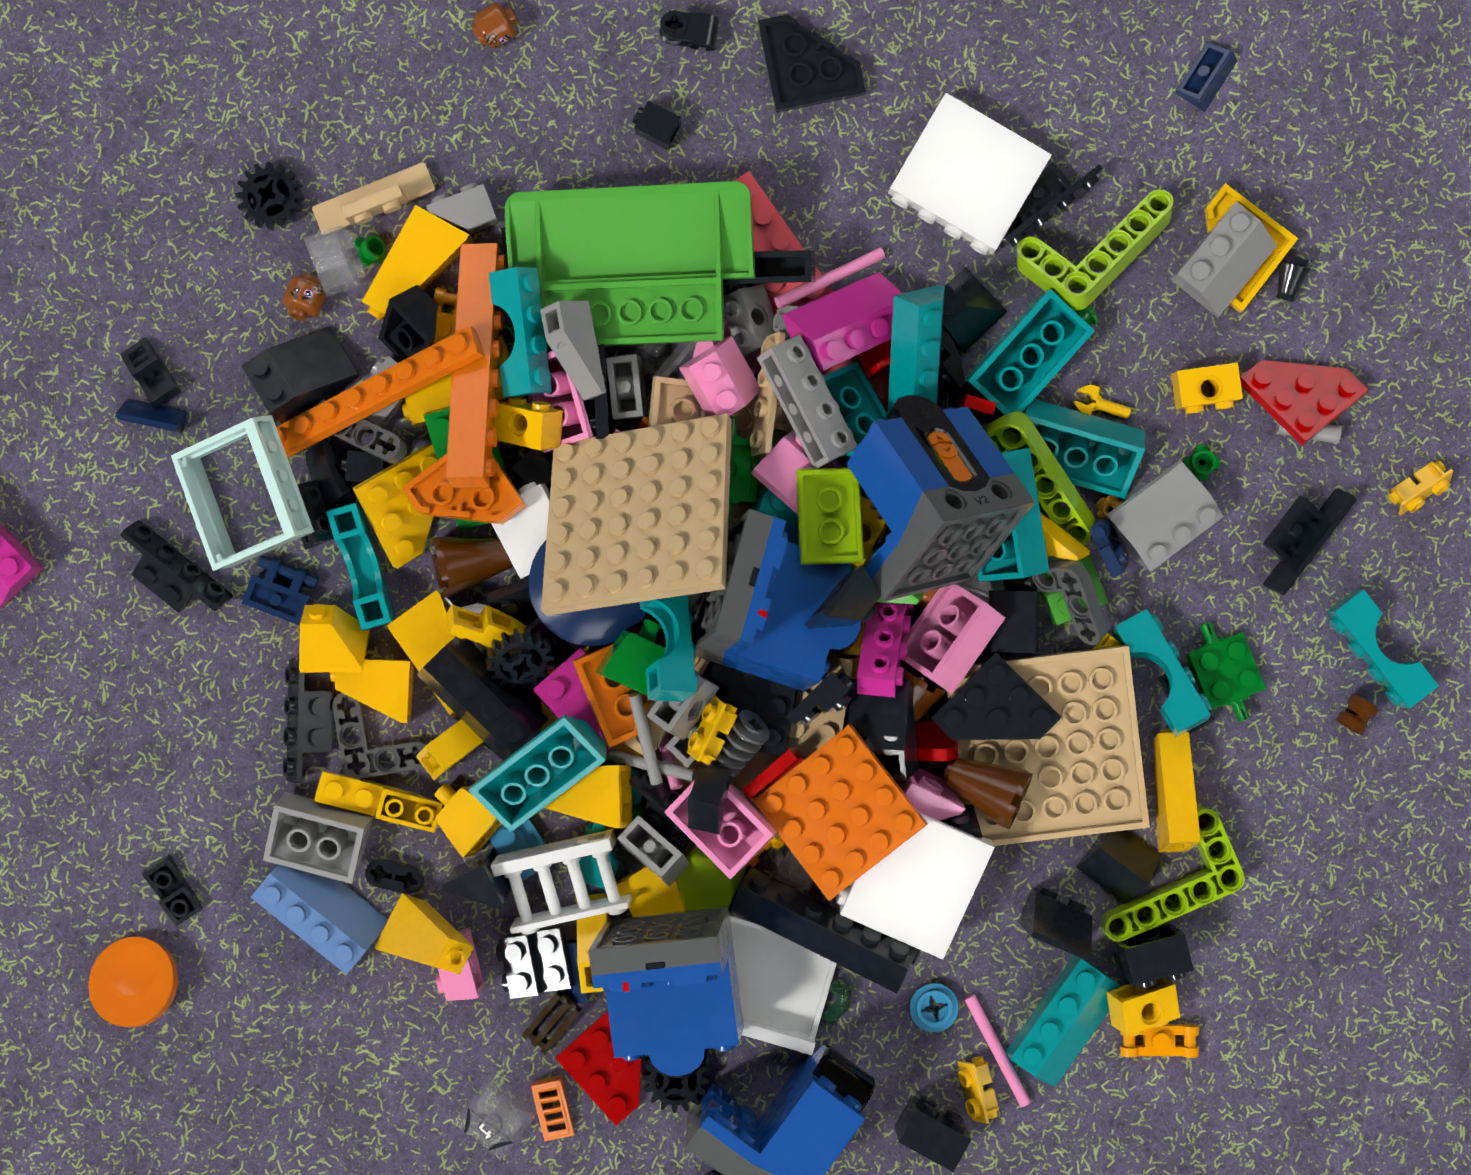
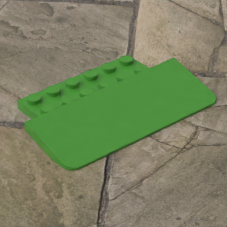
M738 181L517 192L512 194L505 204L508 267L537 268L542 308L557 301H589L597 345L724 341L723 280L756 278L751 194L746 185Z

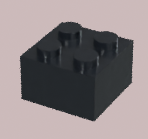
M1172 924L1147 930L1125 941H1113L1122 975L1133 986L1138 985V988L1153 986L1156 984V980L1166 977L1168 980L1181 979L1186 976L1185 972L1194 970L1185 934Z
M911 1095L894 1125L899 1143L954 1172L971 1142L967 1126L962 1123L964 1119L951 1110H947L945 1114L936 1109L937 1104L924 1095H921L920 1098Z

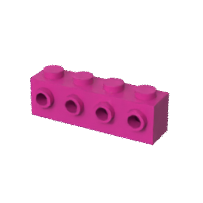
M875 602L874 606L877 610L865 622L857 671V693L895 698L896 687L903 685L904 667H900V660H906L908 641L903 640L904 634H910L912 616H907L908 609H914V604Z

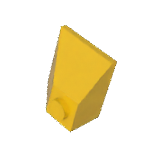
M305 605L300 622V673L362 672L370 629L361 630L359 621L337 605Z

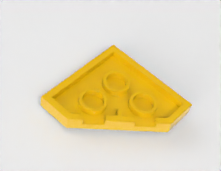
M1225 183L1204 209L1207 233L1225 211L1237 201L1262 222L1277 245L1229 304L1241 313L1298 238Z
M432 443L423 446L404 457L402 461L392 464L353 487L389 561L397 569L423 554L434 516L422 515L416 511L402 489L403 486L438 461Z

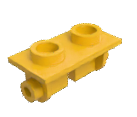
M1431 461L1414 473V477L1420 482L1418 485L1408 477L1391 489L1388 498L1393 504L1399 502L1400 516L1408 510L1410 513H1413L1425 504L1427 497L1433 493L1438 496L1450 487L1453 470L1450 469L1444 473L1446 468L1441 461Z
M713 697L711 703H708L702 712V721L697 731L689 738L686 753L696 761H701L708 765L711 764L712 760L716 761L725 740L717 737L716 734L718 731L726 735L729 734L738 716L735 714L738 708L728 703L725 704L717 697Z
M983 1056L972 1058V1063L961 1060L957 1061L960 1070L958 1072V1079L965 1090L967 1098L965 1102L967 1113L972 1120L988 1124V1119L996 1118L998 1116L997 1111L999 1110L994 1088L983 1089L984 1085L992 1083L988 1062L984 1061Z

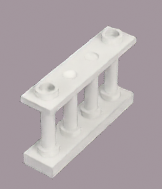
M614 829L497 855L491 864L494 877L504 875L505 878L509 879L520 917L515 918L510 927L511 934L521 932L522 935H528L537 932L541 927L604 913L618 915L629 908L633 900L630 893L620 896L608 856L617 841ZM592 855L593 858H596L607 894L606 898L590 901L579 864L581 857ZM563 862V864L567 865L578 904L565 907L560 906L549 868L553 863ZM531 868L538 872L549 909L534 914L531 912L520 875L523 872L522 870Z

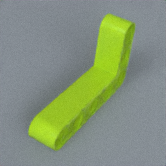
M1160 189L1149 193L1077 266L1040 239L1026 237L1017 245V268L1024 276L1044 291L1048 289L1054 291L1074 311L1083 310L1169 225L1172 217L1173 197L1169 192ZM1156 208H1161V209H1163V210H1162V211H1156V210H1154V209H1156ZM1140 228L1143 231H1135L1133 229ZM1113 249H1122L1124 251L1116 252ZM1027 255H1034V256H1036V257H1034V258H1027V257H1025V256H1027ZM1101 269L1103 272H1094L1092 270ZM1057 272L1059 274L1053 276L1049 275L1048 273ZM1078 289L1082 290L1083 292L1074 293L1072 292V290Z
M1014 411L983 426L982 428L999 452L1030 448V452L1037 457L1032 458V465L1039 503L1055 524L1084 546L1087 545L1092 536L1091 528L1095 524V518L1030 418L1022 412ZM1009 428L1018 429L1020 433H1014ZM1042 477L1049 478L1053 482H1046L1042 479ZM1058 502H1064L1068 506H1062ZM1074 526H1079L1084 530H1078Z
M1197 806L1198 817L1203 813H1207L1209 816L1207 826L1199 828L1201 842L1197 844L1206 868L1105 912L1100 919V927L1106 936L1113 941H1125L1242 888L1245 881L1243 870L1223 824L1215 811L1204 806ZM1219 841L1221 843V851L1216 856H1211L1209 853L1210 845L1213 842ZM1231 869L1233 871V879L1229 883L1223 884L1221 880L1223 872ZM1203 881L1206 886L1204 893L1195 896L1193 893L1194 886L1198 882ZM1171 894H1177V904L1172 908H1166V898ZM1149 906L1150 915L1148 918L1138 920V910L1141 907ZM1117 918L1122 919L1121 929L1117 932H1110L1109 925L1111 921Z

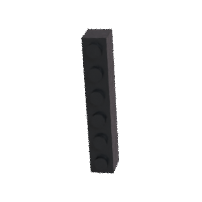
M815 251L754 252L755 279L723 280V284L816 282Z
M752 867L740 883L731 908L732 912L896 994L901 988L918 949L840 915L839 910Z

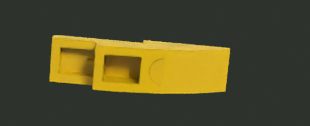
M451 605L446 613L450 634L460 639H468L480 643L487 648H492L491 641L493 639L502 640V632L510 636L513 635L514 628H517L519 633H524V628L526 627L517 619L487 605L484 606L480 614L455 605ZM553 660L554 668H553L552 670H547L548 676H549L554 670H556L554 660Z
M325 770L321 772L314 797L315 802L371 815L376 819L435 833L437 826L435 818L443 805L439 801L416 793Z

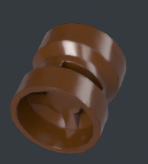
M1351 694L1347 701L1348 707L1345 711L1339 713L1336 721L1363 736L1368 728L1367 722L1370 718L1376 716L1379 709L1367 700Z

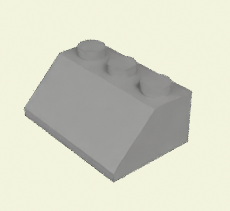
M1236 201L1225 211L1170 280L1218 318L1277 245L1262 222Z
M1180 460L1106 515L1133 559L1149 572L1153 571L1224 517L1211 494Z
M284 792L274 805L263 861L352 884L368 841L373 816L315 802L311 798Z

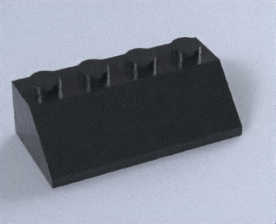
M455 637L420 670L417 676L504 761L523 747L548 721V718L517 687L511 690L510 683H506L501 687L499 686L498 679L492 680L490 671H487V657L470 640Z

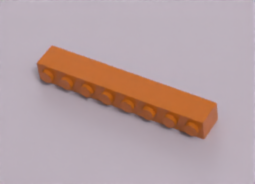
M497 243L461 244L455 333L468 326L474 328L477 332L484 357L452 373L445 478L453 488L490 487V478L494 477L496 472L495 459L492 458V447L497 446V430L493 427L494 417L499 415V402L495 398L496 388H500L501 374L500 370L497 369V360L502 358L503 353L502 342L499 340V330L504 329V314L500 311L501 307L492 304L489 273L508 268L507 256L502 254Z

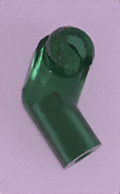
M837 979L831 984L830 991L835 995L834 1003L822 1013V1016L830 1025H833L851 1006L852 990L849 984L846 985L841 979Z

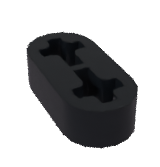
M385 858L373 860L365 870V877L371 885L399 893L413 894L424 883L423 873L418 867ZM383 865V871L393 875L392 877L383 876L379 881L376 879V874L372 873V869ZM409 872H412L413 878L417 880V883H413L408 888L406 887V881L396 879L397 875L406 876Z

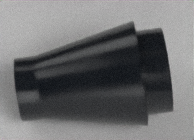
M1285 255L1283 262H1280L1276 298L1291 302L1295 301V297L1310 270L1307 268L1309 260Z

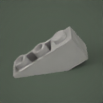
M557 301L540 309L546 341L582 399L589 400L606 393L589 301Z

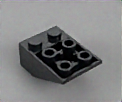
M903 679V685L896 687L895 698L858 694L857 687L854 688V691L850 694L853 700L849 703L847 725L851 724L894 780L907 781L919 770L912 680Z

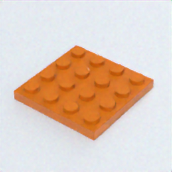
M851 724L847 725L753 800L769 823L778 831V835L828 901L928 825Z

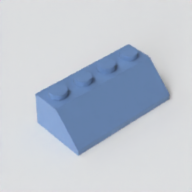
M277 865L251 896L254 901L346 975L380 936L388 921V918L342 881L282 865Z

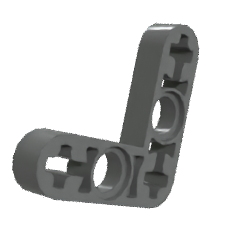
M1048 560L1050 571L1048 573L1052 576L1053 581L1048 580L1043 573L1030 576L1029 578L1009 579L1010 583L1021 591L1062 592L1076 633L1086 644L1096 645L1107 634L1108 626L1086 567L1080 562L1074 560ZM1077 598H1081L1087 604L1088 608H1084L1078 602Z
M340 693L334 698L332 708L342 766L347 776L363 779L423 767L421 763H417L415 758L404 760L407 766L402 767V755L399 748H404L403 754H409L415 750L414 746H418L421 751L427 743L412 741L370 749L362 703L344 693ZM344 697H348V700L351 702L354 701L355 707L350 709L351 718L358 716L359 722L351 721L342 725L341 719L348 718L346 710L339 707V704L344 702ZM350 726L360 730L361 738L356 744H351L345 739V731ZM363 746L364 752L359 751L357 754L359 761H365L366 765L361 769V774H357L356 769L350 768V764L355 761L354 752L348 755L346 749H355ZM385 751L392 752L396 757L395 766L392 768H385L380 763V756Z

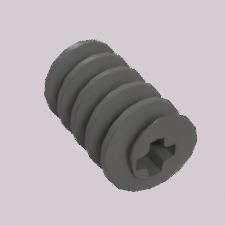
M750 710L740 711L739 717L736 718L729 734H721L719 736L725 742L716 761L712 760L708 766L732 772L731 778L736 777L741 772V769L748 764V761L755 756V753L762 748V744L769 739V729L762 718Z

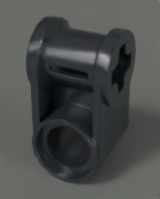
M668 11L662 16L660 21V37L669 45L690 47L695 50H699V47L706 48V51H714L716 49L719 18L706 13ZM671 23H677L676 33L670 32Z

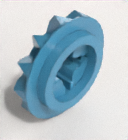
M926 983V985L916 989L910 1000V1014L915 1024L921 1029L928 1032H940L949 1028L956 1020L958 1001L952 990L941 983ZM929 996H932L936 1003L944 1004L938 1008V1019H935L931 1011L923 1010L930 1005Z

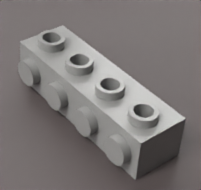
M801 335L779 343L757 357L814 469H818L855 449L857 444L854 440V435L844 421L839 406L829 392L824 376L819 372L811 357L810 349L804 343Z

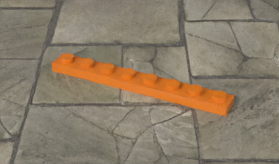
M468 326L277 426L276 428L287 458L484 357L476 330Z

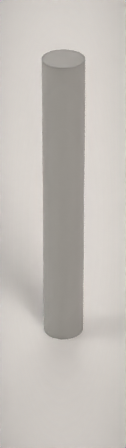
M633 693L628 697L650 784L658 785L663 780L641 693Z
M616 749L609 751V761L647 770L644 756ZM658 760L661 774L692 782L696 779L697 770Z

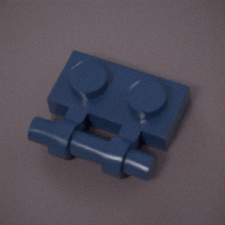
M1103 518L1098 519L1091 528V535L1111 576L1115 578L1125 572L1128 566L1127 560L1130 557L1122 542L1117 544L1115 539H1112L1110 535L1112 531L1110 521Z
M261 555L257 566L267 569L265 577L252 575L241 603L300 625L304 606L309 605L312 596L301 593L302 587L305 584L315 588L318 584L319 576L309 573V569L304 567L295 568L283 563V559L278 557L269 558ZM279 574L293 580L290 588L275 582Z

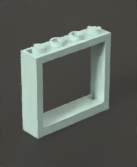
M272 415L250 418L171 455L176 473L185 493L186 501L196 523V529L200 534L213 571L235 566L314 532ZM245 437H249L283 533L235 553L201 458Z

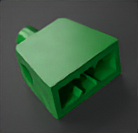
M645 618L638 635L623 630L595 673L648 696L645 669L662 658L665 652L664 647L655 643L662 628L661 625Z

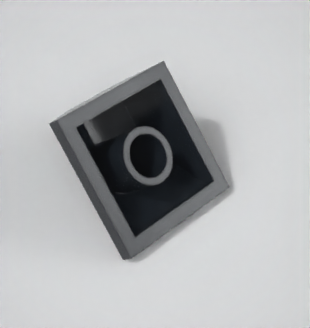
M966 267L945 285L942 322L943 327L950 335L956 347L964 353L1007 312Z
M418 285L390 298L378 337L379 340L400 361L432 346L435 340L438 305Z
M860 565L845 575L804 625L809 629L853 626L861 620L863 622L868 621L877 610L874 604L880 595L866 569Z

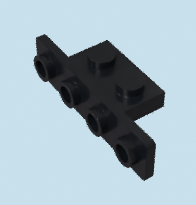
M1054 162L1045 168L1016 215L1021 225L1004 237L1000 242V246L1004 248L1010 243L1012 247H1015L1021 240L1027 237L1025 231L1032 225L1038 229L1052 218L1049 212L1058 206L1062 210L1076 199L1073 196L1076 191L1083 188L1086 192L1100 180L1097 175L1103 170L1101 165H1097L1073 185H1071Z
M1335 489L1321 508L1318 509L1307 498L1299 495L1263 543L1280 560L1263 585L1269 590L1285 595L1307 565L1311 563L1322 545L1330 538L1338 524L1349 513L1357 498L1350 493Z
M140 520L125 528L120 534L123 539L143 554L132 576L178 613L186 608L193 595L214 611L220 609L233 597L232 593L225 589L222 584L215 581L200 569L197 564L190 561L173 545L166 542Z
M290 659L289 666L285 669L288 697L284 701V711L288 717L287 727L283 732V741L287 746V758L283 760L282 769L284 776H286V781L302 783L303 753L332 752V705L334 691H304L305 673H300L299 660Z
M639 769L629 780V783L650 802L649 806L641 814V818L686 858L696 847V844L664 813L683 792L679 789L671 790L669 781L663 774H661L662 783L651 785L647 770Z

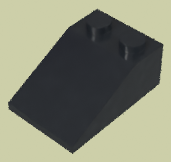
M330 326L267 348L241 365L269 414L281 424L300 415L360 376Z
M1041 887L1040 891L1032 888L1018 923L1031 937L1090 961L1092 956L1093 916L1085 911L1086 905L1073 899H1069L1068 903L1057 899L1058 893L1045 887Z

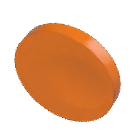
M143 937L120 939L104 949L93 964L88 985L91 1003L104 1020L116 1026L136 1028L148 1025L160 1018L173 1002L178 987V970L174 958L160 943Z

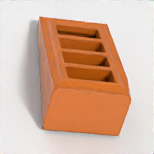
M558 1075L532 1081L531 1089L544 1141L574 1136L575 1132L563 1076ZM557 1090L556 1095L542 1097V1092ZM560 1102L559 1106L544 1108L545 1103ZM562 1112L563 1114L562 1117L548 1120L546 1117L548 1114ZM565 1123L566 1128L549 1132L548 1126Z

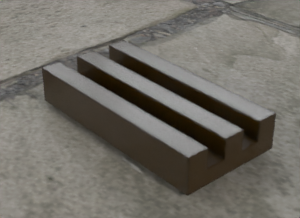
M558 990L521 1036L525 1040L527 1038L531 1039V1044L534 1047L537 1045L541 1047V1052L545 1055L578 1016L582 1007ZM557 1001L563 1002L538 1035L533 1032ZM568 1007L573 1011L546 1042L543 1039Z

